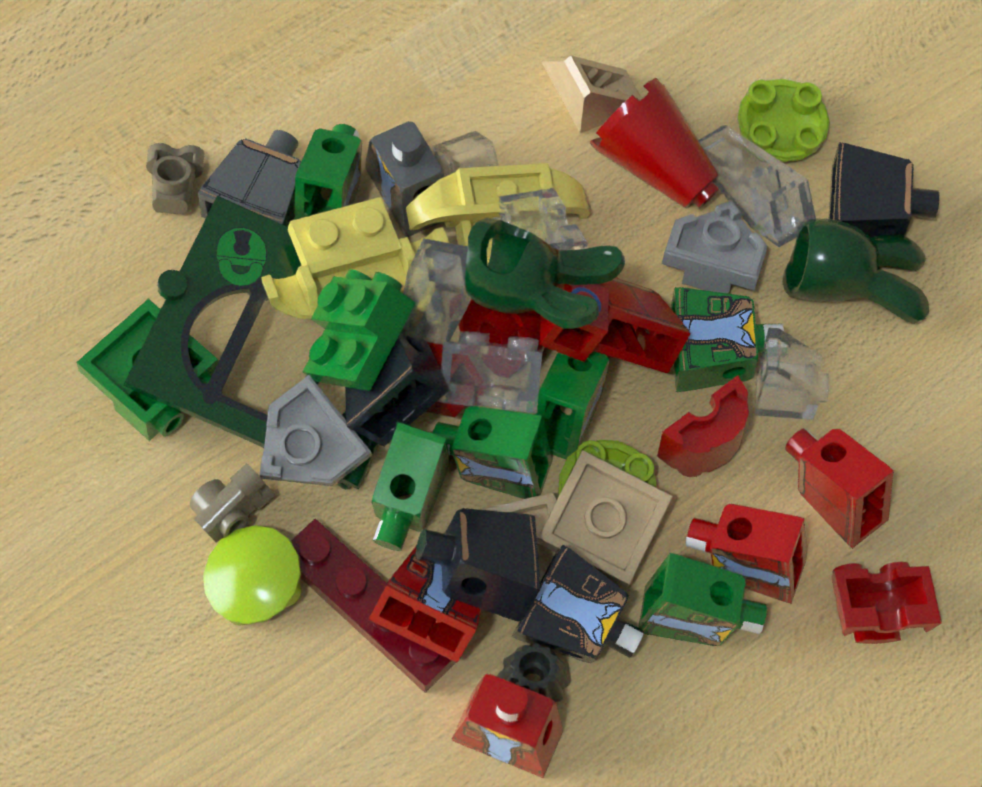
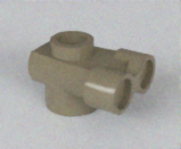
M155 143L149 147L146 169L152 174V207L157 213H186L195 178L203 173L205 153L200 147L187 145L180 149H175L164 143Z
M247 463L230 478L231 482L227 486L222 481L214 479L202 485L191 498L190 508L197 514L194 520L216 543L222 537L226 538L233 531L247 527L249 522L247 516L254 510L261 509L275 496L272 490Z

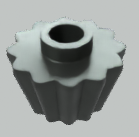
M538 643L531 647L523 645L517 648L515 653L504 658V669L498 673L497 677L551 698L555 702L563 700L562 690L569 684V680L564 674L566 665L555 655L552 649L549 647L542 648ZM536 674L542 680L530 681L525 676Z

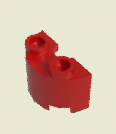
M739 376L734 377L711 395L709 404L713 411L710 414L698 417L688 412L662 431L657 454L659 459L687 477H697L703 472H711L730 461L739 450L749 415L748 391Z
M899 561L882 566L879 569V574H871L868 572V568L863 569L861 564L850 563L838 566L832 571L831 579L842 633L844 636L854 633L856 643L881 644L901 641L899 632L901 630L923 628L925 632H929L942 623L929 566L910 567L908 562Z

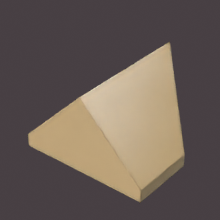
M571 55L565 61H541L580 133L603 125L630 96L634 95L635 98L642 99L625 69Z

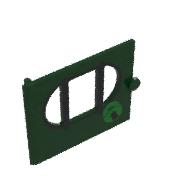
M217 196L180 271L167 270L159 276L157 283L158 293L166 300L125 380L124 386L264 448L268 415L224 396L222 390L264 302L269 300L261 277L271 275L273 279H281L294 276L298 267L302 266L287 230L288 227ZM420 286L409 296L416 304L403 328L425 340L442 298L436 293ZM248 293L250 297L210 381L207 384H202L192 367L188 352L189 334L194 322L201 312L213 302L229 295ZM346 411L342 414V416L344 417L345 420H346ZM357 432L356 434L371 451L372 456L338 482L339 487L344 490L349 489L350 486L359 490L378 447V443Z

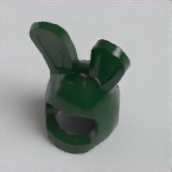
M487 217L477 221L471 228L468 236L465 289L468 296L476 304L485 308L513 314L535 310L545 319L561 328H579L597 319L599 316L597 301L591 297L571 293L556 286L558 284L589 285L609 282L616 278L623 270L625 257L616 246L559 250L553 248L529 231L502 220ZM492 239L491 255L487 264V248L489 240Z
M815 218L806 221L802 225L790 261L783 275V287L790 297L807 301L828 302L868 298L885 307L899 318L913 324L924 320L929 313L927 297L920 288L898 275L879 268V266H893L913 271L919 270L924 264L926 256L914 241L902 234L870 237L854 225L833 219Z

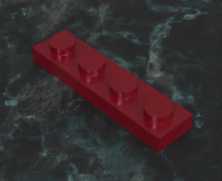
M316 518L291 540L299 555L300 578L424 693L456 663L368 620L387 583Z

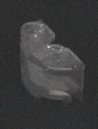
M554 188L499 196L500 216L493 219L502 220L529 231L553 248L559 250L588 248V242L577 224L568 225L566 207Z
M461 331L459 333V341L443 342L441 371L448 384L449 392L438 400L439 403L490 406L501 408L502 410L537 414L542 351L538 350V339L509 337L508 345L489 343L490 334Z

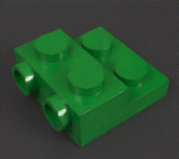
M349 269L345 277L333 276L331 282L319 294L318 306L311 320L325 330L322 336L313 343L309 351V360L302 372L307 376L310 375L316 382L370 391L416 303L400 292L402 288L400 282L381 272H376L372 279L353 269Z
M148 298L76 363L78 371L113 401L115 411L150 441L158 433L163 436L173 433L183 421L184 414L175 408L124 386L125 380L161 310ZM189 334L188 352L192 367L202 384H207L218 364V359Z

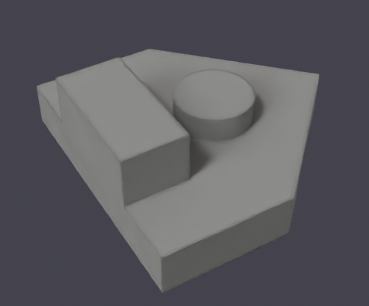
M733 201L717 205L713 212L698 217L691 214L676 219L664 252L662 264L684 270L682 284L706 291L729 294L732 284L755 290L768 246L758 233L751 232L741 219V211Z
M310 375L269 405L265 444L260 468L261 479L333 486L372 456L371 451L356 432L347 428L344 417Z

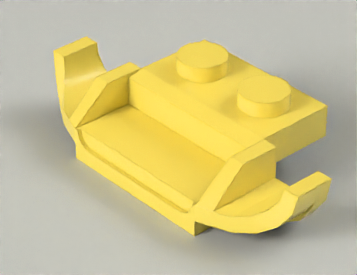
M548 163L458 168L456 172L436 181L406 207L410 230H419L428 224L445 222L446 228L455 227L464 273L466 272L468 236L473 225L479 220L487 217L502 220L535 234L557 249L552 221L559 214H578L579 219L588 218L590 215L583 186L565 172L549 168ZM492 239L489 240L487 248V264L491 255Z
M381 197L290 221L287 230L302 266L298 267L294 276L273 279L271 275L261 277L270 304L276 310L296 318L311 319L318 306L319 294L331 282L333 276L345 277L348 270L353 269L372 279L376 272H381L402 284L400 292L409 297L411 293L426 283L434 274L452 247L443 227L434 229L428 236L413 243L409 242L408 237L398 239Z

